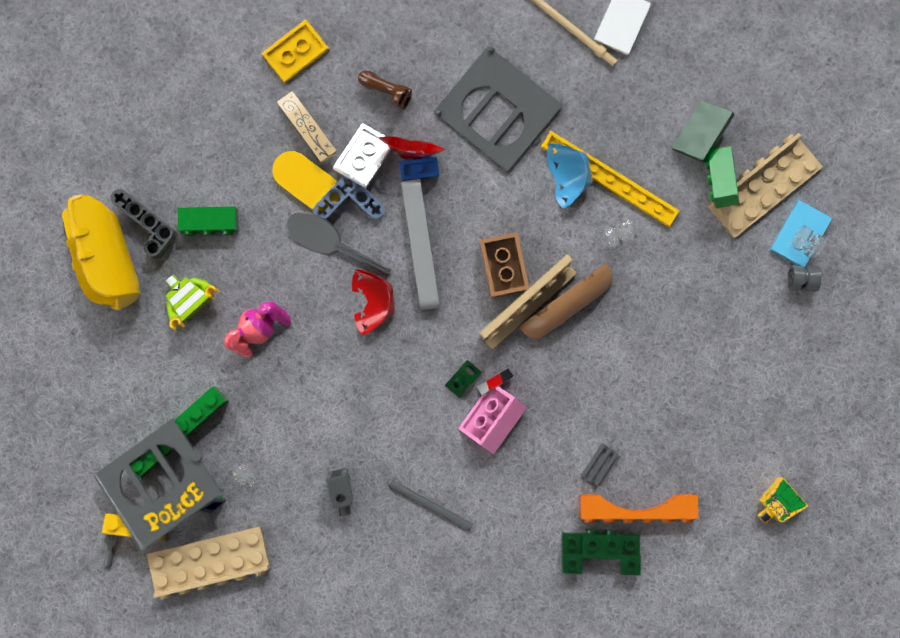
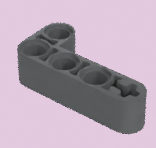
M117 189L112 192L111 202L152 234L144 244V252L153 258L162 257L176 239L177 233L174 228L124 190ZM122 196L129 203L127 205L119 200V197ZM139 206V214L133 215L134 208ZM155 218V224L152 227H148L149 219ZM167 229L170 230V236L164 239L162 236L163 232ZM157 244L158 251L152 254L151 247Z

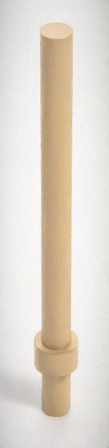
M531 0L591 48L597 57H602L612 66L616 64L618 60L610 55L604 46H599L544 0Z

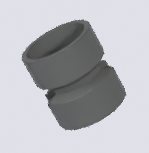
M790 266L788 272L789 290L801 291L804 288L806 291H819L822 277L820 267L808 266L804 269L803 266Z

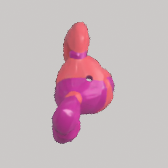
M267 301L261 304L258 309H249L242 313L238 329L232 330L226 335L224 346L230 351L250 358L253 356V351L248 346L249 343H265L274 333V321L284 326H291V318L275 302Z

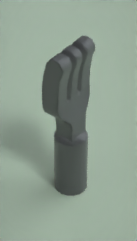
M106 534L105 542L108 547L103 566L111 567L114 553L113 547L117 544L119 535Z

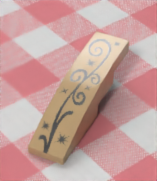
M293 91L277 102L321 163L337 153Z

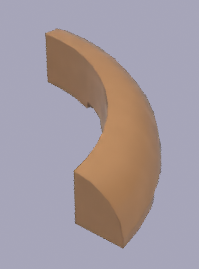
M606 263L520 325L519 328L532 339L538 340L545 337L611 287L613 278L609 266Z

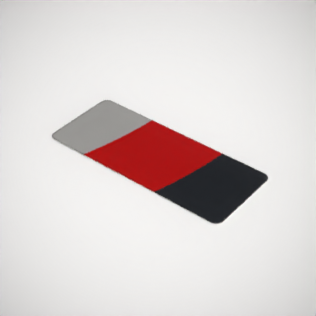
M506 369L478 385L477 388L481 395L514 376L509 369Z

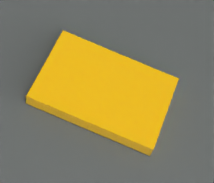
M305 19L261 54L286 84L330 49Z

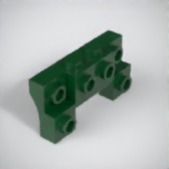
M586 529V533H561L562 574H582V558L620 559L621 575L641 576L639 534H617V530H605V533H597L595 529Z

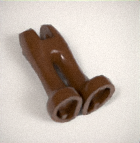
M365 70L358 75L361 85L370 90L389 93L392 95V104L402 110L406 109L412 97V89L381 79L371 71Z

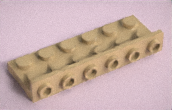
M800 133L795 136L793 134L789 135L783 140L785 144L782 147H774L768 152L770 156L767 159L762 157L754 164L756 168L751 172L747 169L739 176L741 178L737 182L739 205L716 208L715 201L708 205L709 209L733 238H736L823 167L800 140L799 137L802 136Z
M568 254L480 332L479 336L491 349H494L576 275V271L570 265L573 259Z
M261 526L147 554L155 589L153 597H160V600L172 597L171 594L179 592V595L190 593V589L196 587L198 590L207 589L210 587L209 584L217 583V586L229 583V579L233 578L236 581L247 579L249 574H255V576L264 575L266 570L271 568Z

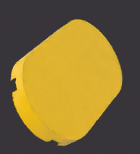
M295 151L282 153L273 164L272 172L276 182L312 210L321 198L337 183L332 176L304 155ZM333 192L329 195V199L331 202L337 203L340 201V195ZM326 199L323 201L326 203L323 208L317 207L318 212H325L328 207L330 209L333 208V206L327 203Z

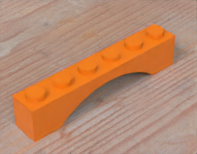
M579 494V518L584 519L585 523H595L596 519H603L605 523H614L615 519H623L625 523H634L635 519H642L644 523H653L654 519H662L664 523H672L673 519H681V522L692 523L693 519H698V495L675 494L658 506L635 510L616 506L599 494Z

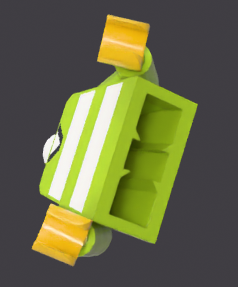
M175 275L169 277L166 280V284L172 290L166 294L168 299L166 307L170 319V327L175 332H177L176 327L178 325H181L182 328L185 327L183 322H187L211 299L215 300L213 294L216 291L220 293V290L212 286L208 281L199 278H184L180 282Z

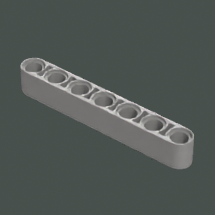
M420 179L402 181L421 311L440 308Z

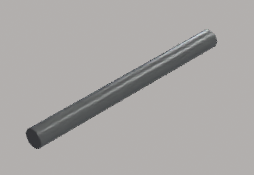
M391 480L389 487L468 531L472 528V523L400 483Z

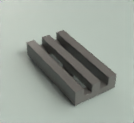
M601 443L581 476L598 486L618 456V453ZM605 449L606 452L604 453L603 457L601 458V460L599 461L591 475L588 476L587 473L595 463L596 459L598 458L602 450ZM611 453V458L603 468L598 478L594 480L593 478L601 468L602 464L604 463L608 455Z

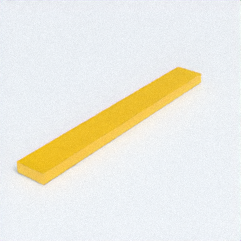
M550 131L541 146L542 149L547 151L550 143H557L584 152ZM586 153L593 181L667 227L671 226L680 212L678 209Z

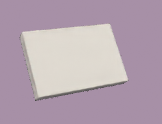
M611 0L594 41L628 56L651 3L645 0Z
M362 124L333 166V170L367 188L392 149L379 139V137L383 136L382 134Z

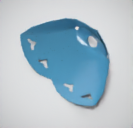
M550 143L547 150V161L549 170L556 181L555 197L562 208H566L593 182L589 159L584 152L557 143ZM554 162L559 163L557 169L555 168L556 165L554 164ZM559 184H561L564 187L561 191V187L559 186Z

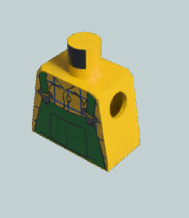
M777 477L759 500L765 509L758 514V517L765 524L773 517L776 521L782 523L805 509L808 505L784 478Z

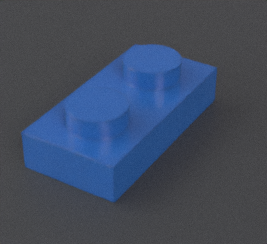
M437 157L399 162L402 181L439 177Z

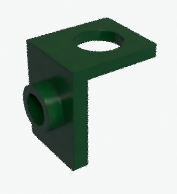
M466 360L445 386L459 398L480 375L481 371L469 360ZM466 367L471 368L474 375L469 374L466 371Z

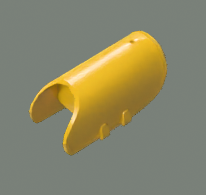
M81 194L71 197L67 202V208L62 213V218L67 236V249H70L72 258V269L76 273L84 295L93 303L110 305L114 310L128 307L136 302L141 295V291L118 216L102 202L89 195Z

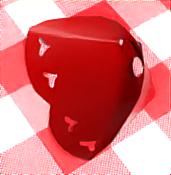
M395 136L379 137L385 145L407 160L425 158L445 150L443 147L424 141H411Z
M356 269L352 277V291L359 293L358 288L363 290L361 293L365 295L368 303L363 310L365 315L361 318L362 314L359 312L354 314L358 331L365 335L394 315V294L391 283L375 274Z

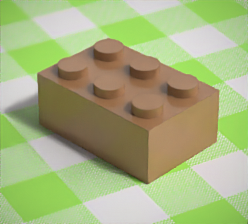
M518 232L479 241L491 299L526 292L529 289Z

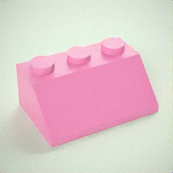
M497 386L480 397L458 429L494 454L527 406Z

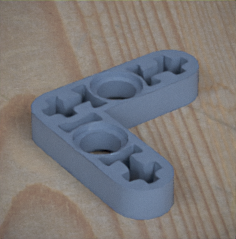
M345 176L313 208V214L318 215L317 207L323 208L326 205L323 201L326 199L327 203L333 206L332 209L328 207L325 210V216L323 214L320 215V217L326 219L349 197L372 219L382 217L385 210L378 199L366 188L354 181L351 183L352 188L347 187L343 191L347 193L344 196L342 191L336 187L339 186L341 189L345 184L343 180H351ZM333 192L340 195V201L337 203H333L329 199V195ZM364 192L367 195V200L359 202L356 198L357 193ZM370 199L374 201L371 203L373 207H380L379 215L377 213L373 215L370 206L367 209L364 207Z

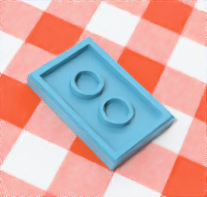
M797 200L770 250L805 268L832 218Z

